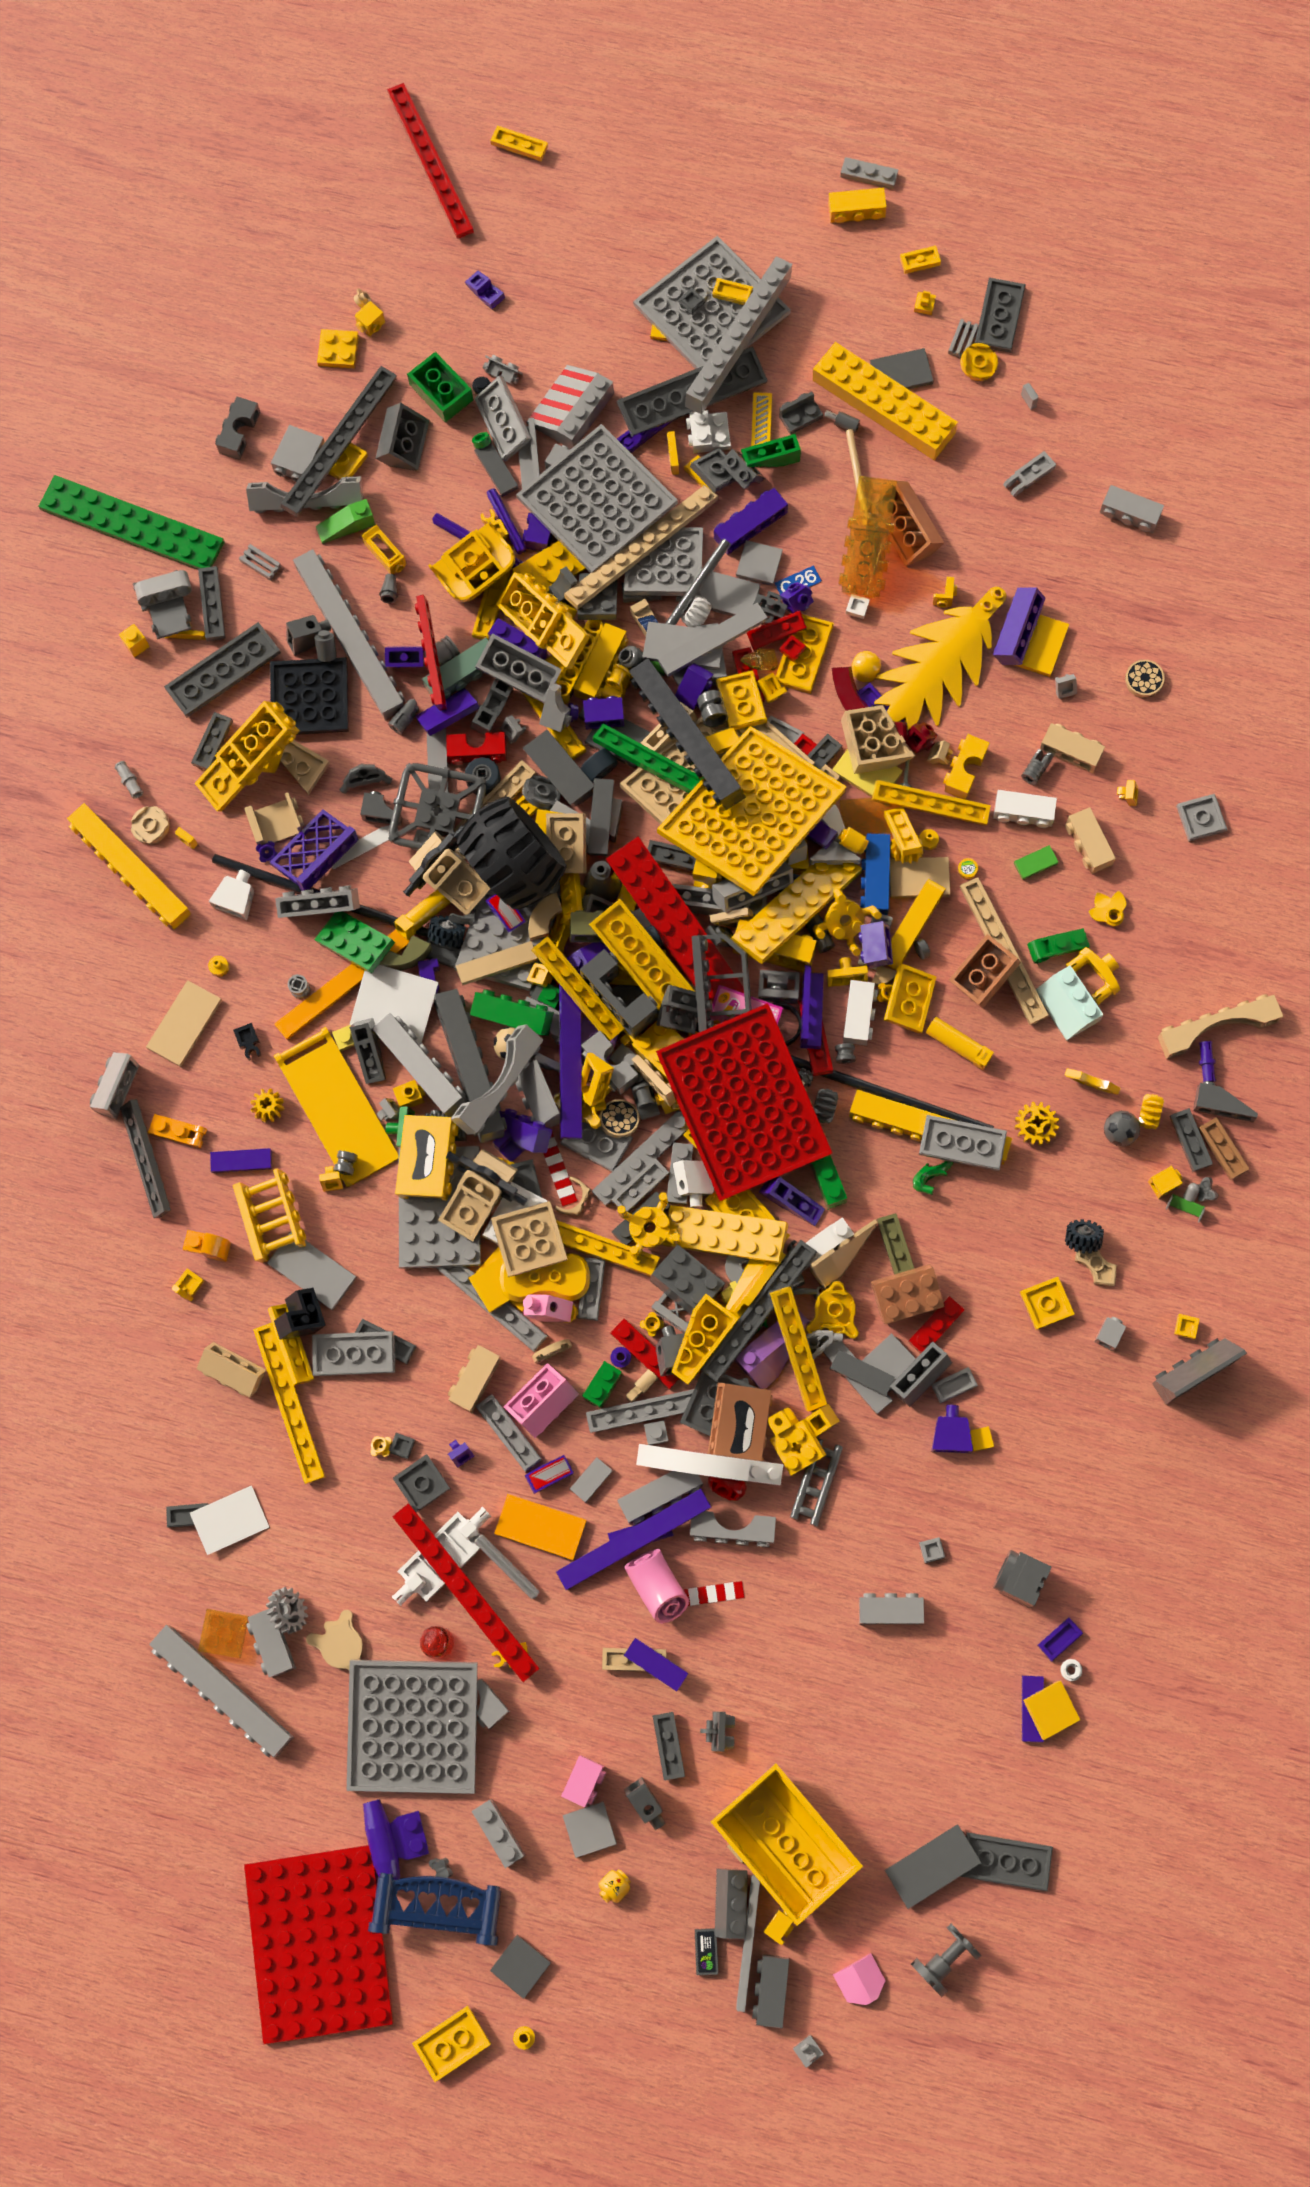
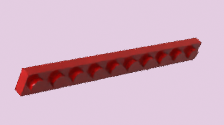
M401 83L387 89L394 108L456 238L459 239L474 233L469 218L405 84Z
M408 1503L393 1515L394 1520L521 1681L524 1683L540 1668L412 1506Z

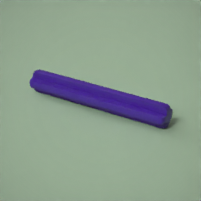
M496 489L488 490L487 497L498 518L501 519L517 554L526 552V546Z

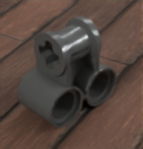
M644 1080L631 1086L640 1119L645 1120L660 1115L650 1083Z

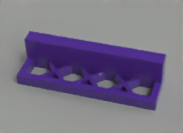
M805 965L803 973L800 1048L821 1049L824 974L811 973V966Z

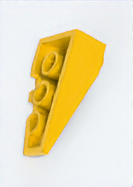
M705 1294L692 1311L672 1373L689 1385L738 1322L739 1318Z

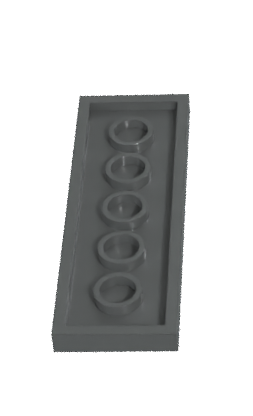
M257 622L165 685L164 688L186 718H188L281 654V651L260 623Z

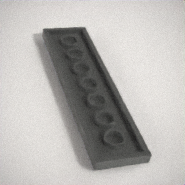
M753 346L743 350L707 407L767 383L768 380ZM703 366L617 400L618 407L631 437L688 415L690 412H695L685 407L686 392Z

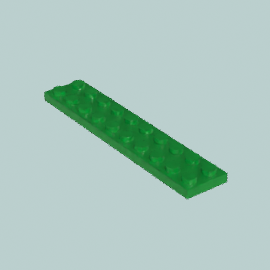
M57 475L53 476L38 506L44 512L197 570L199 568L213 567L225 542L223 538Z

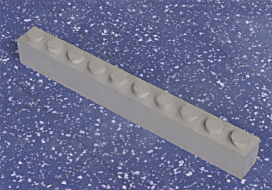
M777 256L775 257L686 392L685 407L702 415L791 279L793 264Z
M312 549L293 559L298 573L325 619L329 621L332 631L385 720L391 718L404 706L403 703L406 700L401 691L397 692L394 688L397 685L393 677L387 676L386 671L388 670L382 660L379 662L377 659L378 652L374 645L370 646L367 642L370 639L365 630H360L359 625L361 624L357 616L351 615V607L348 601L341 598L340 595L343 593L338 584L334 585L331 581L334 578L329 569H324L323 565L325 563L321 555H316Z

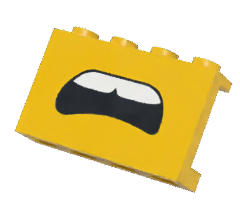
M405 1115L395 1194L401 1199H409L410 1196L448 1200V1195L452 1191L450 1176L454 1173V1164L446 1159L449 1151L456 1154V1144L454 1141L459 1130L458 1125L451 1120L452 1117Z

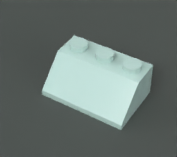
M1071 965L1054 974L1036 989L1046 1011L1066 1041L1098 1023L1103 1016L1102 1011Z

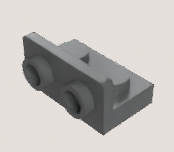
M811 391L801 394L792 402L784 403L780 407L779 418L791 435L822 419L823 413L816 404L814 394Z
M732 449L720 462L744 489L753 481L761 483L765 479L755 467H747L742 453L735 449Z

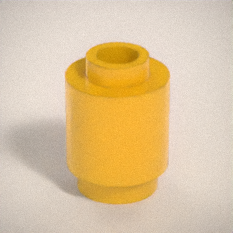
M851 827L842 829L838 836V839H840L839 844L853 853L862 854L869 842L865 839L864 835Z

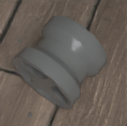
M852 1043L836 1045L835 1051L838 1054L836 1063L849 1064L855 1062L856 1056L853 1054L855 1045Z

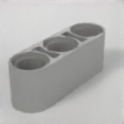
M183 570L139 581L134 586L138 604L145 607L186 596L192 591L188 573Z

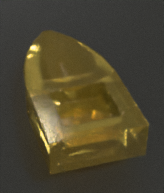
M758 649L756 652L746 654L741 659V662L757 670H776L779 667L774 649Z

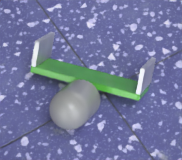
M1196 1183L1189 1184L1184 1193V1198L1171 1194L1166 1210L1169 1205L1199 1217V1223L1205 1211L1204 1206L1194 1202L1200 1190L1199 1186Z

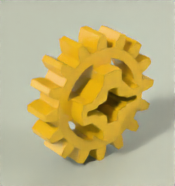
M1032 1102L1031 1107L1025 1104L1023 1107L1024 1111L1019 1110L1017 1113L1020 1117L1015 1118V1122L1019 1124L1015 1125L1014 1128L1015 1130H1020L1017 1136H1024V1143L1030 1140L1031 1146L1035 1142L1042 1146L1043 1140L1048 1144L1050 1137L1054 1138L1056 1136L1054 1131L1059 1129V1126L1055 1125L1058 1123L1059 1118L1053 1117L1056 1111L1050 1112V1105L1044 1108L1043 1102H1040L1038 1106H1036L1035 1102ZM1030 1113V1119L1024 1121V1117ZM1034 1120H1036L1037 1123L1040 1124L1039 1127H1037L1036 1124H1033ZM1050 1126L1049 1131L1043 1135V1129Z

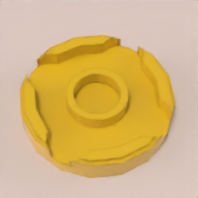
M974 343L966 348L961 356L960 363L961 369L967 377L975 381H985L992 377L997 370L998 358L996 353L990 349L991 347L983 343Z

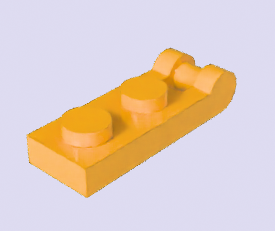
M154 1114L148 1130L150 1135L196 1148L202 1147V1138L207 1132L205 1127ZM191 1132L195 1133L194 1139L190 1138Z

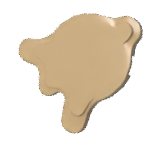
M350 1610L342 1611L337 1621L325 1622L324 1628L326 1633L324 1635L311 1633L306 1638L307 1644L318 1648L329 1665L347 1670L350 1667V1660H361L363 1648L362 1638L353 1627V1614Z

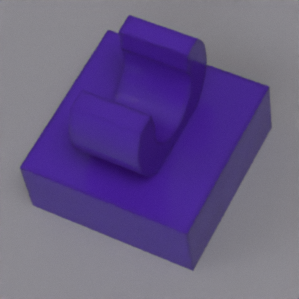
M454 1440L449 1444L453 1451L448 1453L457 1468L474 1457V1454L465 1442L460 1445L457 1440Z

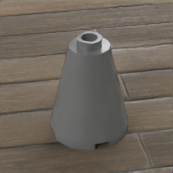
M598 861L593 864L587 873L583 886L586 888V895L593 894L613 902L618 898L623 883L608 863Z

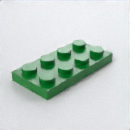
M343 911L335 912L314 939L318 944L371 974L395 944L390 937Z

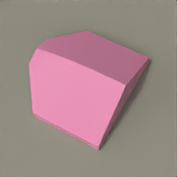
M871 1953L833 1974L848 2003L867 2005L878 1999L885 1983V1979Z

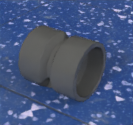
M707 691L698 697L697 702L705 726L717 727L728 720L727 710L720 691Z

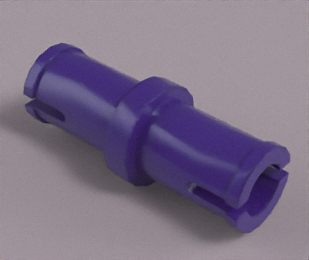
M1212 1041L1200 1042L1201 1060L1199 1065L1202 1066L1203 1082H1216L1214 1071L1216 1060L1213 1059Z

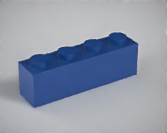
M867 833L866 840L869 842L864 850L865 859L861 861L865 877H861V889H864V896H861L860 907L875 906L881 914L888 915L890 834Z

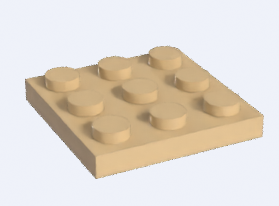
M550 1201L491 1218L508 1278L567 1261Z

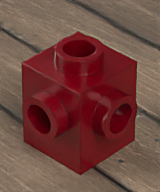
M925 722L918 725L914 724L908 730L907 742L905 743L915 753L924 750L928 751L935 744L934 740L938 735L934 732L933 727Z

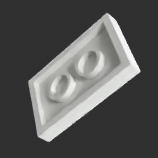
M511 1182V1185L518 1189L517 1193L528 1199L526 1204L522 1206L514 1200L510 1202L502 1198L492 1218L545 1203L547 1200ZM490 1220L482 1236L498 1244L492 1221Z

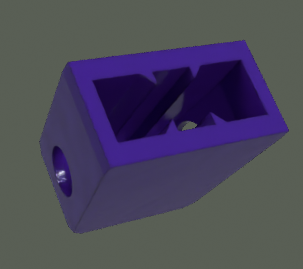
M946 1405V1417L939 1416L936 1421L931 1452L972 1453L973 1447L968 1418L959 1417L958 1405Z

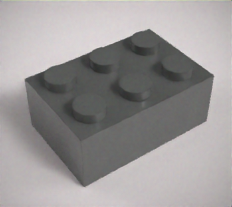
M679 1245L655 1269L650 1278V1282L690 1315L705 1294L715 1300L723 1291L725 1282Z

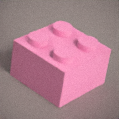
M580 1755L561 1797L583 1807L593 1804L598 1793L594 1791L597 1783L602 1784L606 1772L603 1771L605 1766Z

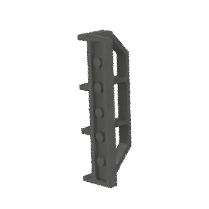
M727 934L692 936L699 1032L714 1026L710 1016L743 1014L752 1010L747 952ZM723 938L738 951L742 958L743 973L707 976V972L710 969L709 960H706L705 951H708L707 939ZM743 977L745 1009L712 1012L713 1005L712 1001L709 1000V992H711L710 980Z

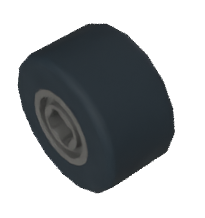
M603 748L587 759L580 769L594 783V778L602 779L617 766L618 761L608 749Z
M488 758L474 759L466 767L465 773L484 778L487 782L485 784V796L501 781L498 766ZM466 781L468 788L475 784Z

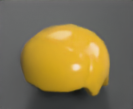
M870 651L858 653L851 665L853 676L861 682L875 680L881 669L880 658Z

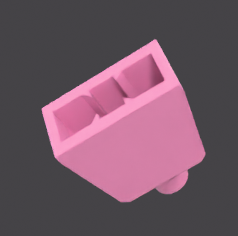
M527 1295L523 1301L524 1315L540 1322H570L573 1302L551 1295ZM555 1306L556 1310L552 1312L550 1310V1307L554 1308Z

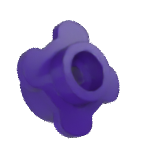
M273 841L256 846L261 862L270 861L278 854L274 849L275 844Z

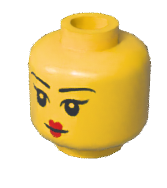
M610 1870L598 1884L601 1890L599 1895L607 1903L610 1901L619 1903L630 1891L629 1883L631 1881L621 1870Z

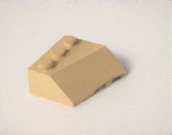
M883 705L844 712L841 723L854 774L893 768L915 757L913 752L906 746V741L902 735L900 736L897 732L894 722Z

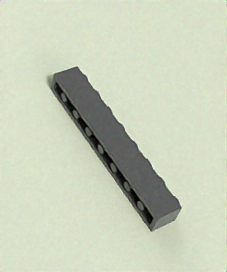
M458 989L434 994V1005L462 1089L466 1094L467 1102L473 1101L492 1088L493 1083L488 1081L489 1071L487 1065L482 1063L483 1053L481 1047L476 1045V1032L474 1029L471 1030L469 1025L471 1024L469 1012L465 1013L464 997L459 995ZM500 1103L495 1107L496 1112L485 1121L484 1129L477 1133L480 1143L504 1137L507 1125L505 1118H501L499 1113L501 1111Z

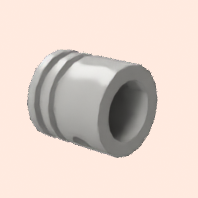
M447 635L436 643L440 667L460 654L457 646Z

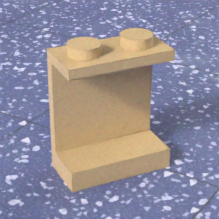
M288 792L285 793L286 800L255 811L252 806L244 808L257 845L266 844L268 841H273L275 844L295 837L302 830V826H305L302 816H297L296 809H298L296 799L295 797L291 798Z

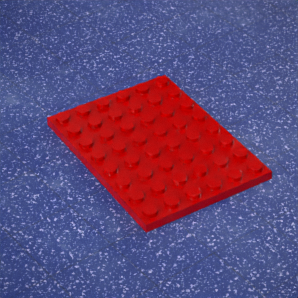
M769 1003L656 1051L719 1201L832 1154V1150Z
M369 1845L244 1864L263 2044L394 2024L383 1933L368 1931L369 1922H372L377 1888L376 1870L373 1865Z

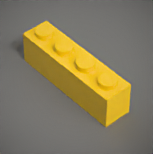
M607 623L604 624L573 688L574 696L583 700H588L589 698L602 699V692L607 678H610L612 667L614 664H619V654L628 645L629 639H627L625 630Z

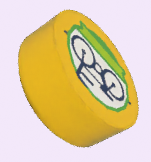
M970 858L963 859L958 866L959 875L964 879H972L976 876L978 871L976 861Z

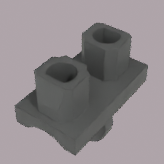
M713 1712L712 1720H707L706 1729H700V1733H706V1742H712L711 1751L724 1752V1750L734 1748V1737L725 1736V1728H734L735 1716L728 1715L726 1712Z

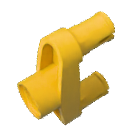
M1085 947L1079 952L1077 957L1066 964V967L1071 965L1075 972L1084 965L1090 964L1104 981V986L1091 994L1093 1000L1096 999L1097 1005H1100L1110 995H1115L1120 991L1119 984L1113 975V972L1119 968V965L1109 953L1103 958H1099L1093 951Z

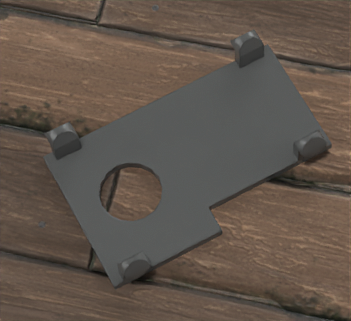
M183 597L151 606H141L142 612L150 610L153 621L151 628L152 632H155L157 639L191 630L190 622L192 620L190 615L187 614Z

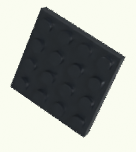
M346 657L336 658L329 662H322L318 659L270 662V702L281 704L284 708V713L296 722L295 726L299 729L296 735L349 732L348 661Z

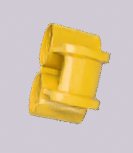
M619 664L613 665L610 678L606 680L602 698L607 699L609 696H617L618 698L622 697L623 700L626 689L631 684L630 679H632L626 667Z

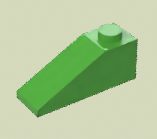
M364 499L341 509L318 524L316 529L322 544L375 526V521L367 499Z

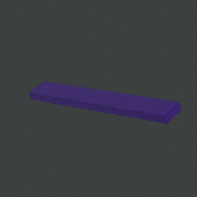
M559 984L561 1139L580 1140L582 1138L581 1009Z
M699 1489L559 1569L556 1573L565 1590H569L707 1511L712 1506L703 1490Z

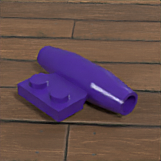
M380 1799L363 1804L365 1833L377 1875L380 1877V1873L393 1874V1879L398 1880L400 1879L399 1858L409 1860L429 1854L419 1811L398 1816L390 1823Z

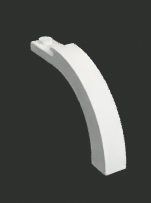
M639 1444L636 1464L671 1471L781 1485L783 1464Z

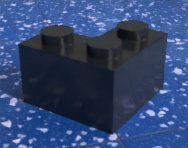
M314 1287L296 1290L285 1298L289 1312H285L274 1320L280 1340L315 1334L326 1326Z

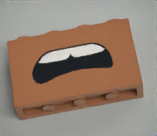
M718 1382L708 1454L764 1462L762 1454L763 1448L766 1447L767 1443L765 1433L766 1428L769 1426L768 1412L773 1401L772 1390Z

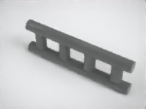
M817 1438L822 1446L824 1440ZM835 1444L834 1450L822 1447L826 1457L831 1458L827 1470L816 1467L817 1461L806 1467L790 1518L798 1520L801 1514L811 1518L810 1525L818 1527L843 1447ZM813 1474L824 1478L821 1490L809 1486ZM806 1494L818 1498L814 1510L802 1506Z

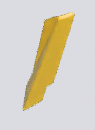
M789 1233L786 1234L785 1242L790 1237ZM782 1253L781 1262L786 1256L784 1253ZM750 1259L725 1308L737 1318H740L779 1266V1263Z

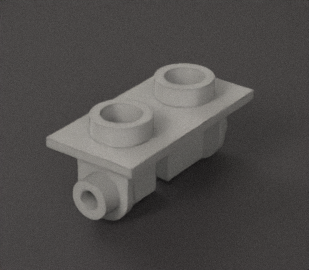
M492 355L491 358L485 356L489 359L488 363L485 362L483 365L486 373L498 377L500 371H502L501 376L504 377L506 382L517 384L519 377H517L518 373L523 375L522 372L518 371V366L510 362L508 365L502 363L503 359Z

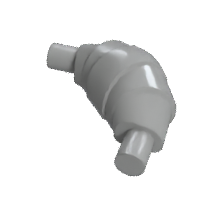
M819 1329L806 1335L813 1360L825 1351L827 1347L832 1345L833 1341L843 1342L842 1333H833V1331Z

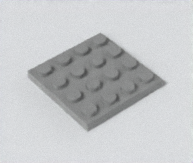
M683 527L625 572L624 595L684 596L702 570L703 528ZM701 589L697 593L699 596H701Z

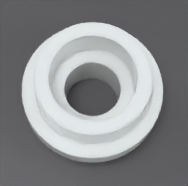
M1066 1660L1061 1665V1675L1068 1681H1075L1080 1678L1082 1667L1076 1660ZM1069 1666H1072L1075 1669V1672L1072 1675L1069 1674L1067 1671Z

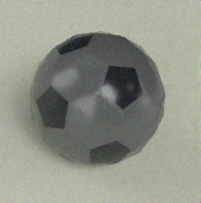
M1116 1111L1106 1119L1104 1134L1110 1143L1116 1146H1128L1139 1137L1140 1123L1134 1114L1128 1111Z

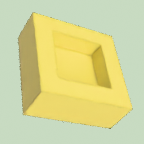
M351 1025L332 1032L340 1052L355 1046L349 1028Z

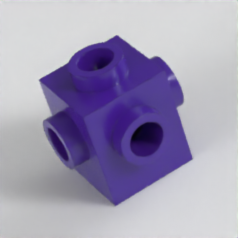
M799 582L791 584L786 591L780 594L783 603L788 605L787 611L791 613L799 610L801 612L805 611L814 602L811 596V589Z

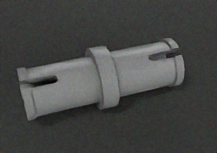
M125 761L118 762L115 765V769L122 779L121 783L127 787L133 799L141 797L143 791L136 781L135 774L131 773Z

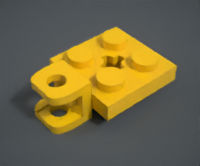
M785 1408L768 1418L769 1425L775 1434V1437L771 1438L770 1441L790 1476L826 1456L806 1419L799 1422L790 1408ZM794 1443L802 1445V1448H800L801 1453L795 1451Z

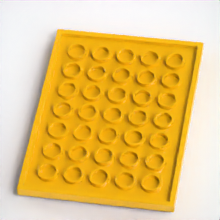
M750 726L721 758L724 765L740 785L746 798L725 810L722 804L719 806L716 804L712 797L714 793L706 790L703 785L705 780L702 779L657 828V834L755 896L845 793L846 786Z

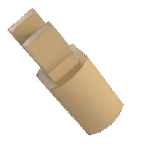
M648 1369L634 1384L635 1387L626 1395V1398L631 1403L634 1402L641 1393L644 1394L658 1380V1377Z

